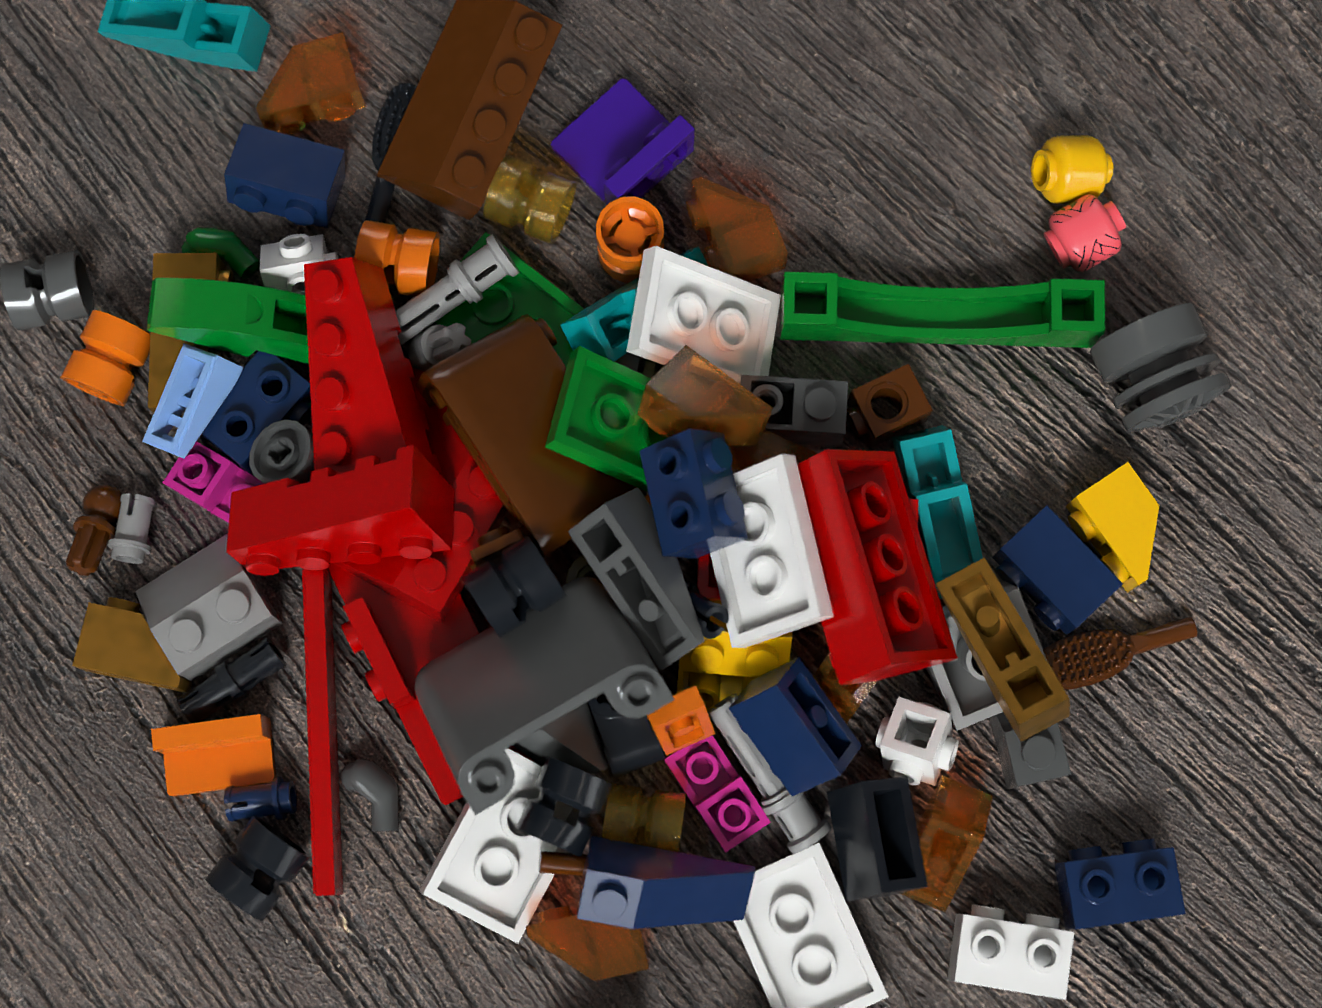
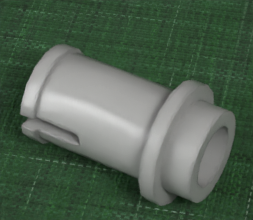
M126 493L120 497L121 505L115 537L108 540L107 546L112 549V559L125 563L141 564L143 563L144 555L151 552V546L147 545L152 511L156 501L151 497L135 494V500H133L132 495Z

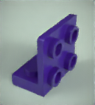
M623 78L551 141V148L608 205L609 202L620 197L636 196L642 198L694 151L695 128L681 115L670 123L628 80Z

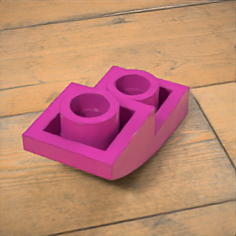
M197 441L184 459L181 457L177 459L162 482L228 524L231 493L264 484L255 476L239 468L232 461Z
M713 735L665 756V764L725 853L771 823Z

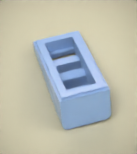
M184 343L142 442L184 459L235 386L244 367ZM173 426L178 427L174 437L168 435Z

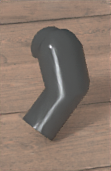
M358 759L344 766L341 772L343 786L348 791L356 790L371 802L372 832L399 831L398 785L395 779L374 761L368 759Z

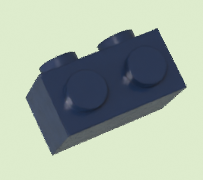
M243 123L224 173L227 202L236 204L239 208L248 212L258 213L263 211L285 217L297 225H316L328 229L345 181V150Z
M258 351L243 368L235 386L206 426L202 435L243 470L253 475L249 466V454L254 440L263 429L274 422L285 419L297 421L304 426L312 418L310 383L276 355Z
M688 429L639 450L663 556L699 558L748 539L744 523L745 510L737 493L731 467L732 454L726 444L724 433Z
M1047 505L992 557L999 564L996 567V572L1000 578L1019 588V591L1023 589L1036 603L1033 609L1040 620L1054 631L1060 628L1066 635L1079 627L1123 585Z
M799 657L751 680L728 708L742 731L748 735L769 764L773 774L780 779L792 797L842 775L862 746Z
M1155 838L1123 842L1124 854L1103 856L1101 846L1068 850L1070 861L1054 863L1065 929L1077 930L1186 914L1174 847L1157 849Z

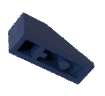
M591 836L581 880L577 919L630 929L744 920L755 876V866Z

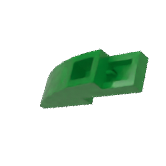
M155 278L152 281L146 331L249 357L257 350L309 364L305 295L269 287L218 280Z

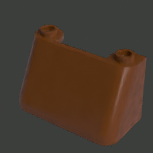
M525 314L429 368L421 374L415 386L430 408L434 405H437L439 409L447 408L441 417L447 427L449 425L453 427L510 514L507 516V519L513 526L521 521L523 526L519 529L523 537L528 535L544 558L570 541L572 537L568 531L604 503L637 487L545 447L566 366L553 348L557 345V340L549 325L542 318L534 321L532 317Z

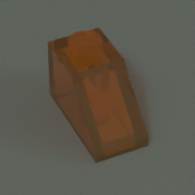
M685 345L646 383L637 415L643 418L652 430L658 434L666 435L668 438L688 429L724 433L727 445H755L762 438L773 408Z
M941 776L917 829L928 887L900 893L901 895L946 912L984 839L993 795L946 776Z

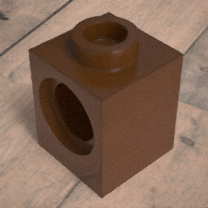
M908 363L851 390L847 401L849 408H847L846 419L854 435L857 438L864 436L869 447L872 448L925 423L933 410ZM878 398L889 399L896 405L898 415L892 419H882L873 412L871 402Z

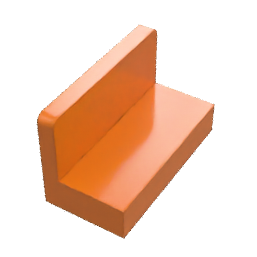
M696 685L673 695L674 700L647 715L666 756L716 734Z
M262 714L151 729L153 751L162 753L164 757L166 788L169 796L176 797L225 790L228 786L240 787L272 783L274 777H276L270 718Z

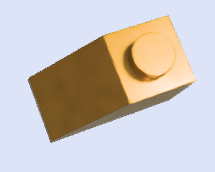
M108 597L106 606L88 603L72 666L86 672L185 693L191 689L192 682L176 673L152 634L145 615L138 613L140 604L114 597Z

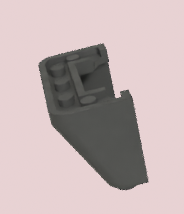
M580 577L571 580L561 586L566 597L542 612L534 609L528 610L527 622L502 638L497 635L491 626L432 660L419 671L415 679V692L420 707L461 793L475 815L501 801L510 793L514 785L515 772L505 749L601 693H605L612 707L619 714L628 718H641L649 715L674 700L633 628L600 580L594 577Z

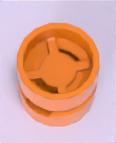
M636 196L620 197L609 202L600 212L596 222L598 259L604 271L613 279L629 283L640 275L644 249L654 246L664 249V222L658 209L649 201Z
M366 220L363 222L358 235L354 258L383 268L388 287L394 285L400 295L416 297L435 284L440 256V234L436 231L412 227L408 228L403 234H400L394 224Z
M93 310L80 335V339L86 347L85 349L73 351L60 378L92 396L115 405L125 406L136 381L131 369L142 367L145 364L150 353V334L121 318L102 311Z

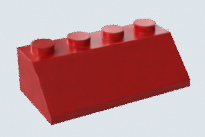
M826 449L798 463L797 466L834 616L821 621L830 651V661L836 671L839 685L875 682L957 659L956 650L895 452Z

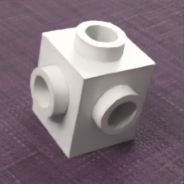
M294 234L283 238L280 242L261 245L260 273L264 287L305 295L304 264L338 259V255L336 252L327 253L323 234L310 237L306 234Z
M898 697L891 717L885 716L881 722L875 746L881 750L883 768L888 770L893 778L908 777L909 785H919L921 781L935 786L941 769L950 771L958 751L959 740L953 738L951 713L942 711L940 708L929 703L914 702Z

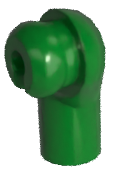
M197 227L186 234V241L181 247L182 253H217L241 279L249 278L260 267V260L230 230Z

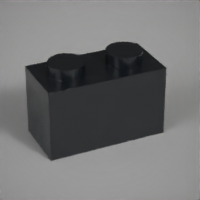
M908 777L861 781L827 792L846 902L891 896L928 887Z

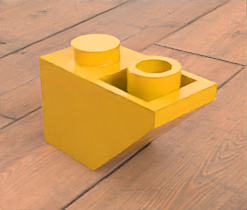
M1127 462L1068 503L1066 508L1071 513L1068 516V521L1073 531L1083 542L1091 541L1102 558L1100 560L1123 583L1122 586L1127 593L1148 580L1160 505L1129 462Z

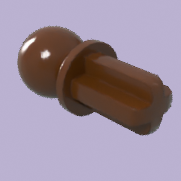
M103 484L91 488L83 499L82 507L85 516L76 518L73 528L76 531V536L67 556L66 565L69 570L77 572L81 576H89L97 571L108 540L115 537L116 529L112 525L118 521L122 493L114 486Z

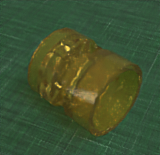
M507 155L499 165L488 190L484 204V218L508 228L522 224L526 235L552 245L558 239L569 216L576 194L577 182L550 171L539 176L535 165Z
M613 784L607 798L602 838L679 852L686 794L656 790L650 797L644 796L640 787Z

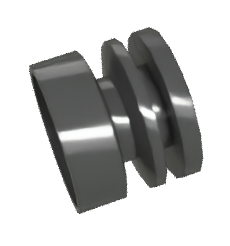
M1190 302L1179 304L1148 315L1113 332L1092 346L1090 353L1103 382L1113 383L1129 379L1132 384L1114 398L1113 404L1115 408L1123 409L1141 404L1140 407L1124 416L1121 420L1127 433L1147 428H1161L1183 420L1206 408L1212 400L1232 387L1226 373L1211 375L1203 379L1200 377L1218 366L1221 362L1218 354H1205L1192 358L1189 353L1208 336L1194 304Z

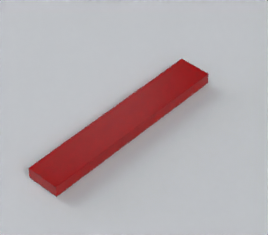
M327 569L302 570L313 893H316V896L343 895L331 574Z

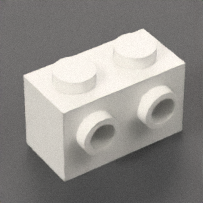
M972 905L971 915L956 914L947 980L1066 1000L1074 932L1059 930V918L1026 913L1025 924L1004 921V909Z

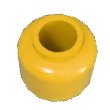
M1090 135L1055 136L1048 139L1041 149L1035 153L1031 165L1033 185L1036 190L1041 191L1046 200L1054 204H1069L1088 194L1098 198L1113 175L1111 156L1106 153L1101 142Z

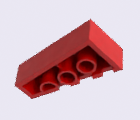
M354 257L304 264L314 470L330 467L335 471L345 473L355 470L356 459L375 455L380 458V463L396 459L398 448L415 445L441 474L442 470L438 456L432 454L426 431H429L430 428L425 411L419 408L411 380L415 379L410 359L404 358L398 338L401 329L383 268Z
M415 445L398 448L396 459L380 463V458L375 455L356 459L355 470L342 473L330 467L311 471L310 480L306 483L301 484L296 480L284 478L241 489L231 493L226 553L244 566L249 573L260 576L275 575L279 572V569L300 567L307 570H323L328 568L330 563L347 561L361 565L378 563L383 557L403 556L410 559L428 558L432 555V552L452 550L455 489Z

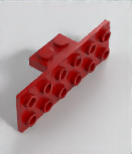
M330 563L328 570L345 603L342 607L349 621L341 624V628L353 652L356 654L364 650L372 669L365 672L364 675L376 700L380 702L387 698L389 704L397 710L441 803L449 805L463 798L464 796L420 707L415 692V679L419 671L426 664L479 634L460 593L441 623L336 564ZM513 745L508 747L533 762L535 761Z

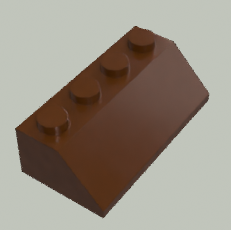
M456 0L376 176L470 221L481 209L562 28V24L513 0Z

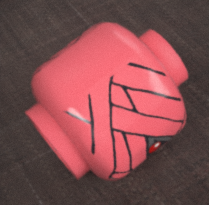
M1088 194L1051 214L1049 217L1050 230L1044 233V237L1063 269L1071 266L1076 271L1084 272L1120 251L1122 246L1118 232L1125 229L1126 224L1112 201L1103 205L1097 197Z

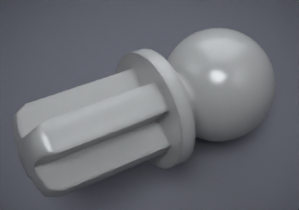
M455 323L448 327L434 325L418 333L410 340L407 348L411 364L416 369L425 372L442 360L471 345V339L465 336L466 327L460 323Z

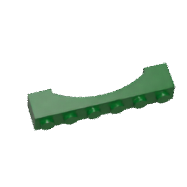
M784 272L781 287L780 340L1092 348L1105 333V280L1051 279L1049 282L1004 287L931 288L865 282L839 277L838 273Z

